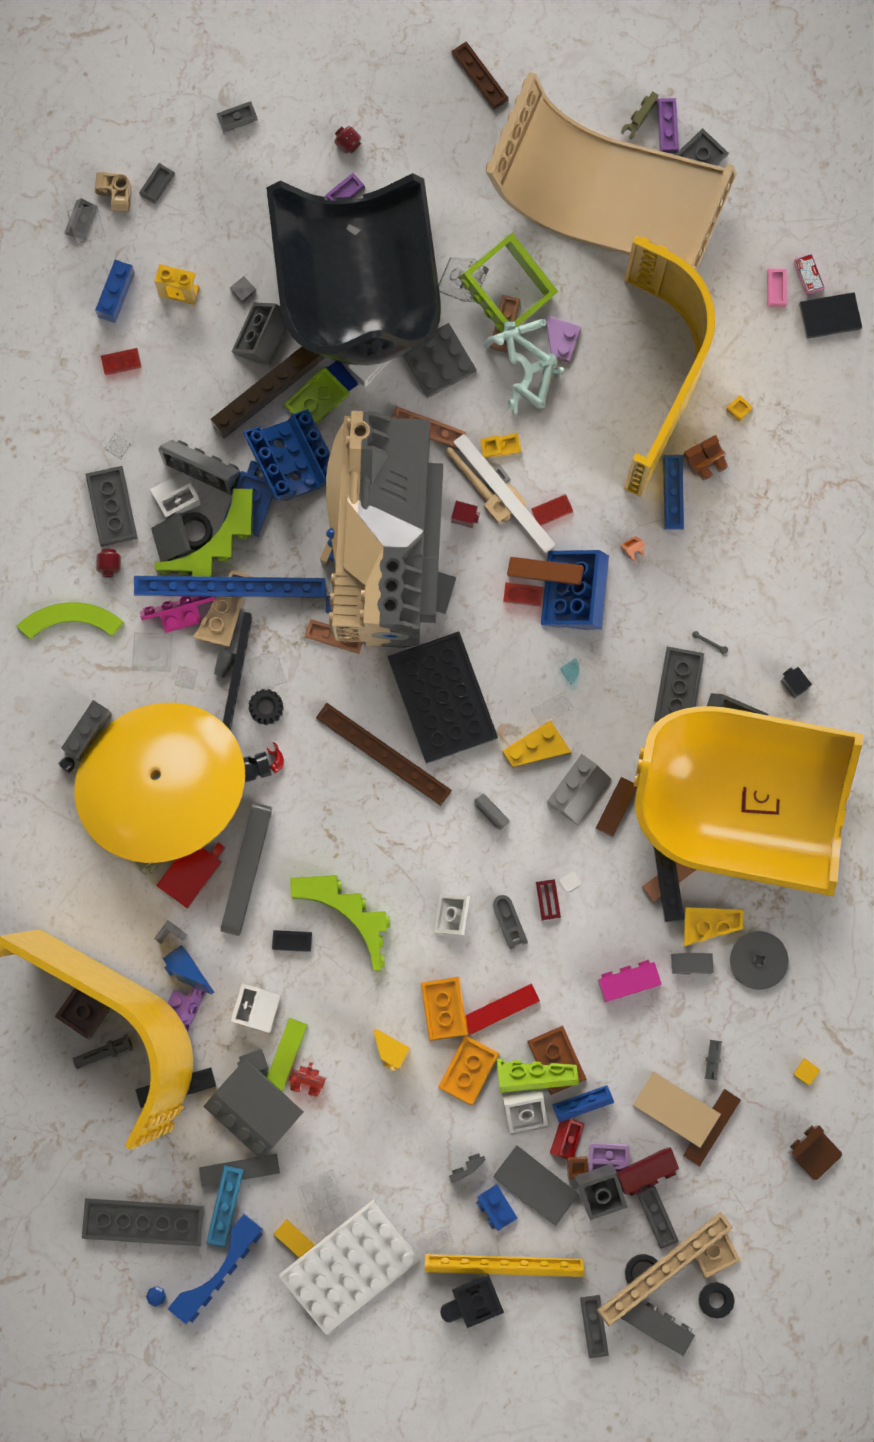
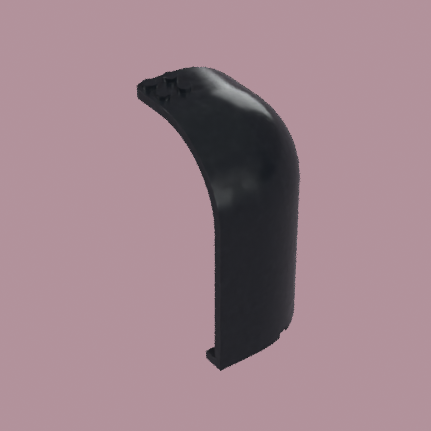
M412 173L381 189L362 194L363 198L353 200L351 196L335 197L334 201L325 200L324 196L310 194L281 180L266 187L281 314L287 330L298 344L309 351L335 361L351 365L369 366L398 358L425 346L433 339L439 327L441 300L424 178ZM350 224L361 231L354 235L347 230V227Z

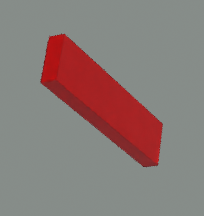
M532 983L467 1014L466 1022L469 1034L478 1032L540 1002Z

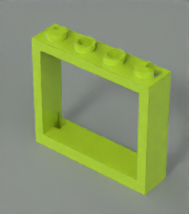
M513 232L505 236L458 276L464 284L463 287L472 294V299L477 304H480L484 309L483 312L486 317L495 323L496 329L500 330L501 333L504 331V322H508V320L471 274L504 246L544 295L514 321L516 322V327L522 324L558 292Z

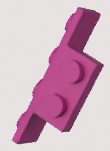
M181 597L178 601H166L157 607L148 606L143 608V611H140V618L142 621L160 616L164 631L167 633L201 623L202 620L197 605L213 601L215 597Z

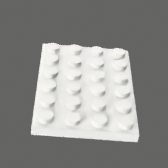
M372 1200L278 1276L327 1335L416 1264L420 1258L376 1202Z

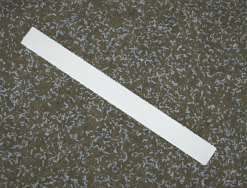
M463 434L454 441L456 446L541 549L546 553L556 544L466 435Z

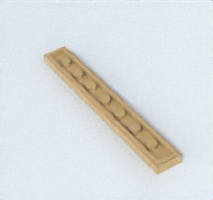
M719 1212L596 1311L608 1327H610L733 1229V1227L722 1212Z

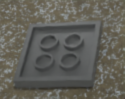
M449 323L438 328L435 336L428 344L403 355L427 398L477 372L476 367Z

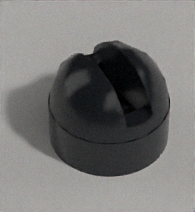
M65 757L61 759L58 765L70 774L74 769L75 762L72 758Z

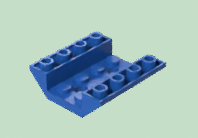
M309 409L292 414L287 421L268 428L261 429L258 426L243 432L275 500L288 501L318 490L326 485L330 451ZM274 441L282 442L283 448L277 447ZM291 474H297L299 481L293 480Z

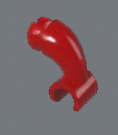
M272 742L276 746L275 751H270L268 747L267 751L269 754L275 755L274 763L270 765V769L277 773L284 766V757L278 745Z

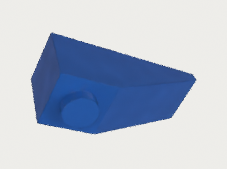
M182 945L162 958L166 963L164 968L170 976L174 975L178 981L211 995L215 993Z

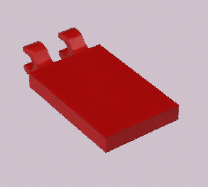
M218 842L211 853L202 847L190 855L175 859L156 886L188 909L221 865L222 861L218 858L225 850V846Z

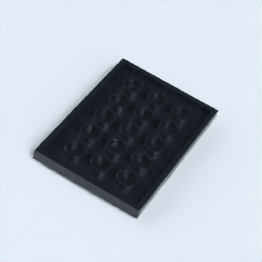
M459 631L387 656L426 764L498 739Z

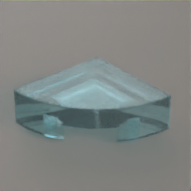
M576 658L560 668L570 685L575 682L579 674V663Z

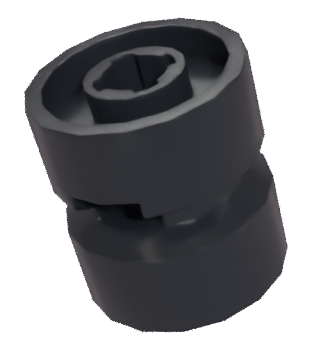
M266 752L257 753L254 758L251 756L243 757L245 782L256 780L257 776L261 778L272 776Z

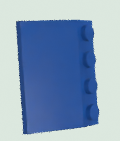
M601 550L548 551L547 561L583 565L584 570L581 585L545 581L541 625L583 630H602L609 555Z

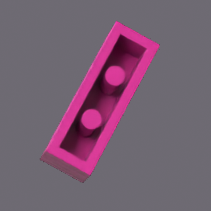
M649 960L638 963L639 967L631 969V966L620 968V973L613 974L612 971L601 974L602 978L598 979L604 1002L662 985L655 962L650 963Z

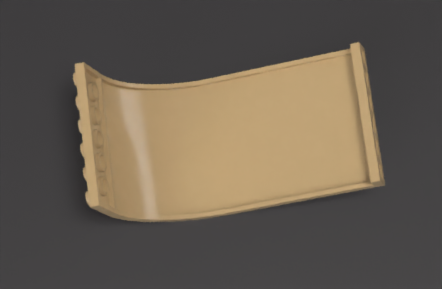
M529 72L527 78L522 83L520 94L515 99V106L508 115V122L501 131L500 140L493 149V156L486 165V174L499 196L510 207L530 221L567 238L630 255L635 237H646L657 246H665L668 251L681 257L697 271L737 173L734 165L727 164L724 168L619 141L596 133L562 113L545 94L537 75Z

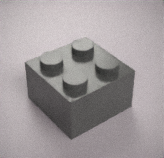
M612 1164L575 1176L585 1211L590 1220L628 1208L617 1172Z

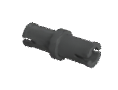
M710 1040L708 1057L705 1059L707 1066L704 1079L717 1080L718 1065L721 1063L719 1058L722 1041Z

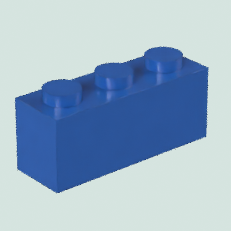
M114 260L95 309L99 318L116 323L135 274L132 265Z

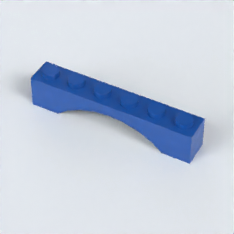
M244 1213L231 1229L229 1251L219 1271L202 1286L181 1292L169 1306L168 1310L183 1323L187 1324L189 1321L193 1323L200 1314L198 1312L199 1308L202 1305L206 1307L213 1298L210 1296L215 1289L219 1291L225 1283L223 1278L227 1273L231 1275L238 1267L235 1263L239 1258L244 1259L250 1252L248 1248L252 1242L256 1244L263 1236L261 1233L263 1228Z

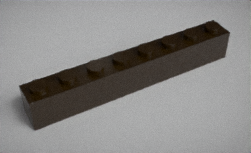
M301 346L210 419L212 426L225 439L327 357Z

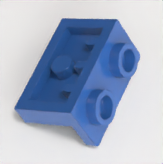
M497 1184L477 1196L479 1201L476 1204L481 1212L486 1211L489 1218L486 1220L492 1230L496 1228L499 1231L518 1219Z

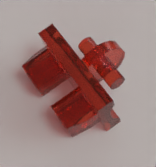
M309 1062L308 1067L300 1066L299 1071L292 1069L288 1080L291 1081L290 1090L301 1092L302 1084L310 1086L309 1095L318 1097L325 1085L326 1077L318 1076L320 1070L312 1069L313 1063Z

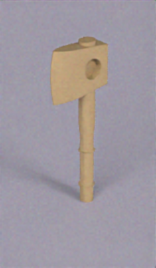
M449 447L445 453L487 501L484 504L485 510L498 524L510 520L513 513L496 493L493 495L462 461L458 454ZM507 482L506 485L519 501L526 506L527 504L519 492Z

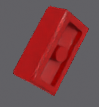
M571 1118L559 1122L550 1154L564 1159L574 1157L585 1123Z

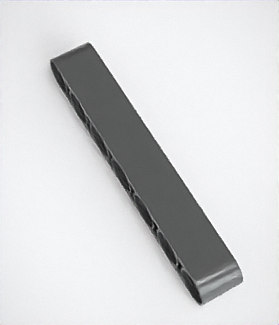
M254 802L252 804L220 932L236 936L241 934L272 813L271 806Z

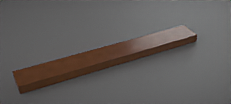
M326 703L316 716L318 721L441 806L452 790L330 704Z

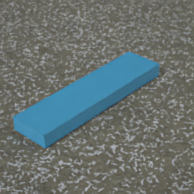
M224 1165L206 1244L226 1247L244 1169Z

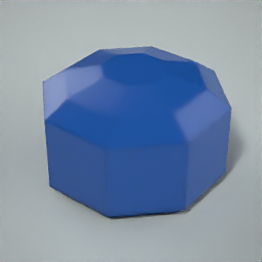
M155 1286L148 1290L146 1298L149 1304L156 1307L164 1303L166 1293L163 1288Z

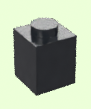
M792 667L783 673L784 677L781 680L794 699L812 685L799 667L794 670Z

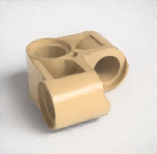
M106 172L96 173L94 192L102 196L112 195L110 211L129 212L132 188L127 176ZM120 183H126L124 187H118Z

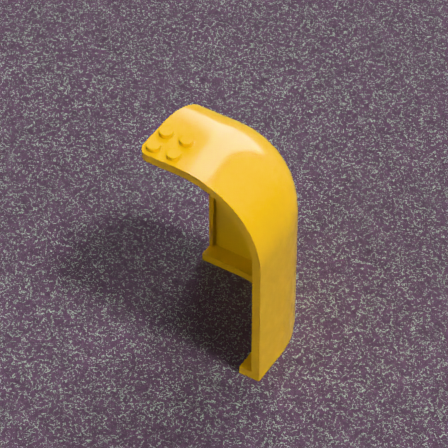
M702 706L675 711L655 723L648 734L645 748L641 747L636 770L637 775H635L634 786L637 787L635 812L639 826L646 838L657 850L681 865L701 871L833 897L838 881L842 839L840 836L845 821V808L862 749L863 734L724 707ZM746 787L745 810L776 811L777 799H779V815L741 812L743 788ZM755 790L757 791L756 798L759 801H764L767 798V794L769 795V799L764 803L757 802L754 799Z

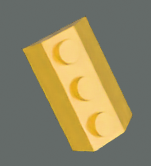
M375 1028L373 1033L380 1058L384 1062L383 1066L393 1072L395 1069L400 1070L410 1052V1047Z

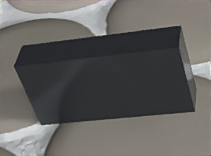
M273 930L272 950L311 952L312 932Z

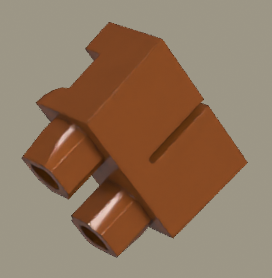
M716 435L686 450L683 454L694 475L698 474L703 481L713 475L709 467L714 465L718 473L728 467L725 460L726 453L722 450Z

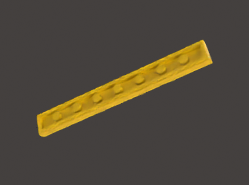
M425 1254V1272L584 1277V1259Z

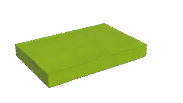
M323 367L283 405L291 414L309 409L316 425H318L350 395V392Z

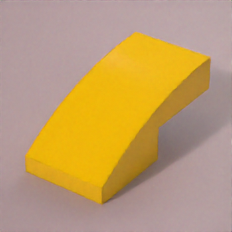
M519 433L501 437L496 435L480 439L484 458L522 452Z

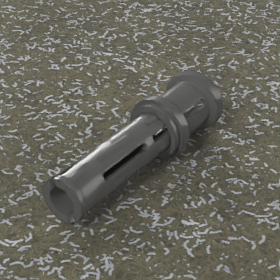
M125 1034L120 1039L115 1041L109 1040L107 1045L72 1059L76 1069H79L106 1057H117L121 1052L132 1051L133 1046L129 1036Z

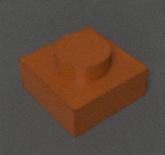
M587 1156L567 1157V1177L569 1179H574L575 1176L588 1172Z

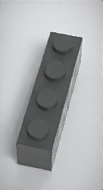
M640 1302L621 1317L622 1320L684 1356L695 1337L691 1333L693 1330L691 1327L684 1323L681 1326L674 1322L676 1318L666 1312L664 1315L658 1313V1307L649 1302L646 1305Z

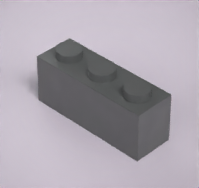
M92 700L61 749L78 761H81L85 751L100 733L112 713L104 706Z

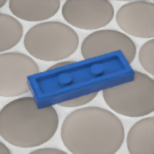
M608 1085L552 1104L558 1122H562L613 1104L614 1100Z

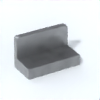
M167 920L154 940L161 944L171 932L183 941L187 934Z

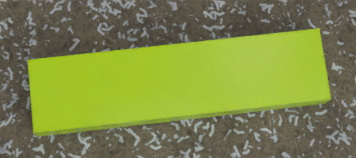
M292 1018L288 1019L267 1078L282 1092L308 1024Z

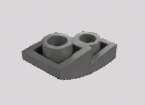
M713 953L671 954L672 974L714 973Z
M479 1153L469 1156V1161L465 1162L467 1170H464L463 1167L452 1170V1175H449L451 1183L473 1173L486 1160L485 1156L480 1157Z

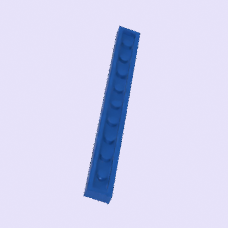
M134 576V596L325 598L326 584L325 578Z

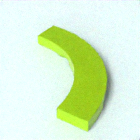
M66 602L42 608L23 619L16 627L31 640L41 631L52 625L62 622H83L100 628L112 637L123 626L124 621L108 610L95 605Z

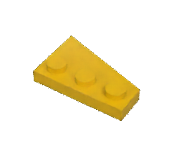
M550 720L502 752L512 768L570 754L571 750Z
M685 907L683 946L743 929L744 909Z

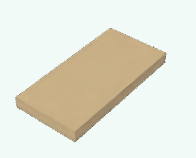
M653 1072L633 1106L701 1148L721 1115L655 1072Z

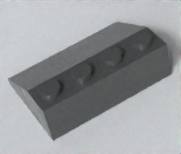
M170 440L159 447L158 450L164 465L181 473L184 472V474L229 495L233 494V489H235L241 473L237 466L231 463L226 465L216 456L209 457L201 449L189 448L188 444L181 440L177 442Z
M247 1059L236 1068L203 1106L261 1160L304 1113L302 1109Z

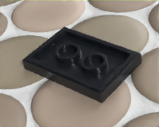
M855 292L806 300L799 303L807 339L862 329Z

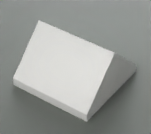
M440 894L434 927L435 933L464 937L470 896Z

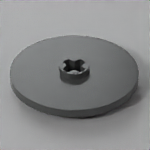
M754 931L747 933L737 940L731 950V970L736 979L748 988L756 990L771 988L783 979L788 969L789 958L784 944L776 936L768 932ZM756 955L764 958L762 966L755 964Z

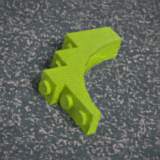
M233 489L232 502L227 518L220 530L207 544L186 557L166 562H155L154 570L159 572V575L170 576L171 572H177L178 576H190V573H192V576L213 577L214 559H217V562H228V559H233L234 536L237 540H248V537H253V489Z
M337 875L290 878L292 899H304L323 903L343 914L354 924L364 938L371 955L373 972H380L381 967H385L384 955H380V947H384L383 936H379V933L387 932V927H390V916H386V911L363 912L362 910L366 909V898H362L361 893L338 894L339 891H342L341 880H338Z

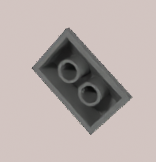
M254 302L231 352L259 364H270L286 328L280 306L276 303Z

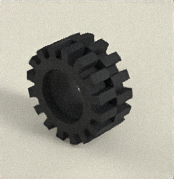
M271 689L256 691L248 703L250 715L259 724H274L283 714L284 706L282 699L277 692H273ZM263 700H269L273 703V710L269 714H263L259 711V704Z

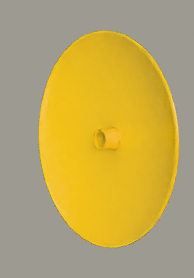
M157 703L139 707L109 723L100 731L85 751L75 778L74 798L76 809L88 834L97 844L113 855L142 863H159L179 859L192 854L210 843L221 833L234 816L244 790V759L240 746L229 728L214 715L203 709L181 703Z

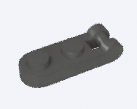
M499 895L493 901V909L507 945L512 950L519 944H527L528 941L511 899L506 895ZM517 931L519 936L512 939L510 933Z

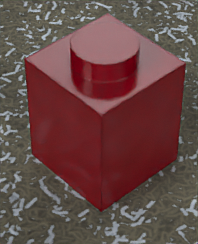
M456 500L451 523L473 528L474 523L478 524L480 513L477 512L478 506Z

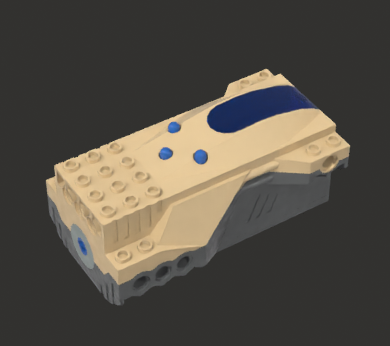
M351 411V416H344V423L339 428L334 439L326 475V500L330 529L326 531V536L330 538L327 542L328 546L333 548V553L329 554V560L335 562L336 566L335 573L331 575L333 593H330V604L332 612H329L331 635H334L335 641L366 642V646L406 648L419 645L421 622L436 623L443 463H429L430 420L390 418L377 412Z

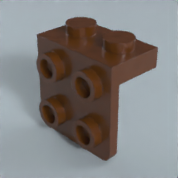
M811 1125L804 1132L805 1136L801 1140H795L790 1145L791 1150L788 1151L789 1155L813 1180H818L842 1156V1152L823 1133L824 1130L820 1125Z

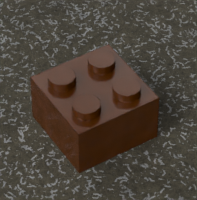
M74 988L55 1017L90 1040L111 1008Z

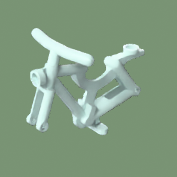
M545 319L516 327V322H504V331L488 337L483 344L485 348H489L493 343L503 345L504 340H506L510 363L516 364L518 361L524 368V379L521 383L512 386V399L508 400V409L512 410V414H518V398L520 395L536 408H544L546 406L551 375L560 376L564 374L563 367L554 368L557 365V357L554 354L544 353L520 335L545 326L547 323ZM514 340L541 360L530 364L525 356L516 353ZM543 369L538 396H535L527 390V387L532 380L533 373Z

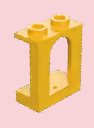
M159 264L154 281L158 295L195 305L200 289L199 285L193 284L196 273Z

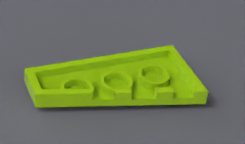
M497 1058L500 1093L579 1085L577 1065L559 1063L543 1065L541 1062L535 1061L532 1064L521 1063V1060L504 1062V1059Z

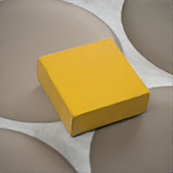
M741 395L726 408L739 422L753 409Z
M804 1058L793 1075L810 1086L820 1072V1069Z

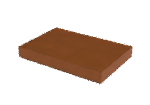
M563 1025L527 1041L536 1062H541L543 1065H550L551 1063L577 1065L579 1083L587 1080ZM571 1086L548 1088L550 1095H553Z

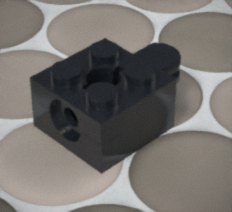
M489 1274L453 1288L452 1292L455 1300L445 1303L440 1310L441 1317L445 1322L451 1323L463 1318L467 1328L504 1313Z

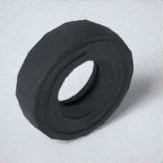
M719 1282L709 1283L704 1286L698 1299L703 1313L715 1319L727 1316L732 1311L735 1302L731 1289ZM718 1292L723 1295L724 1304L720 1308H713L709 1304L711 1294Z

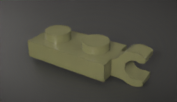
M652 91L649 97L647 95L641 102V109L633 113L631 117L632 123L624 125L621 134H624L626 130H630L629 139L634 138L635 132L638 131L656 105L658 94Z

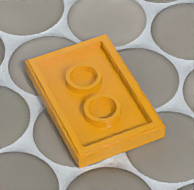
M460 977L422 982L421 988L429 1041L468 1035Z
M464 1036L438 1088L473 1106L500 1053L468 1036Z

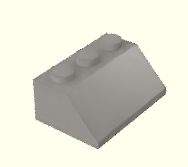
M581 754L550 796L547 804L579 825L611 781V778L597 764Z

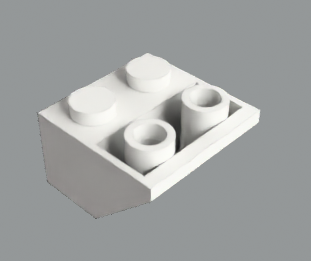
M184 472L150 489L166 520L176 514L183 515L201 505L196 492Z
M242 984L231 1022L270 1033L281 995Z

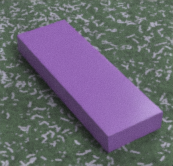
M661 98L657 101L660 151L677 153L679 151L676 98Z

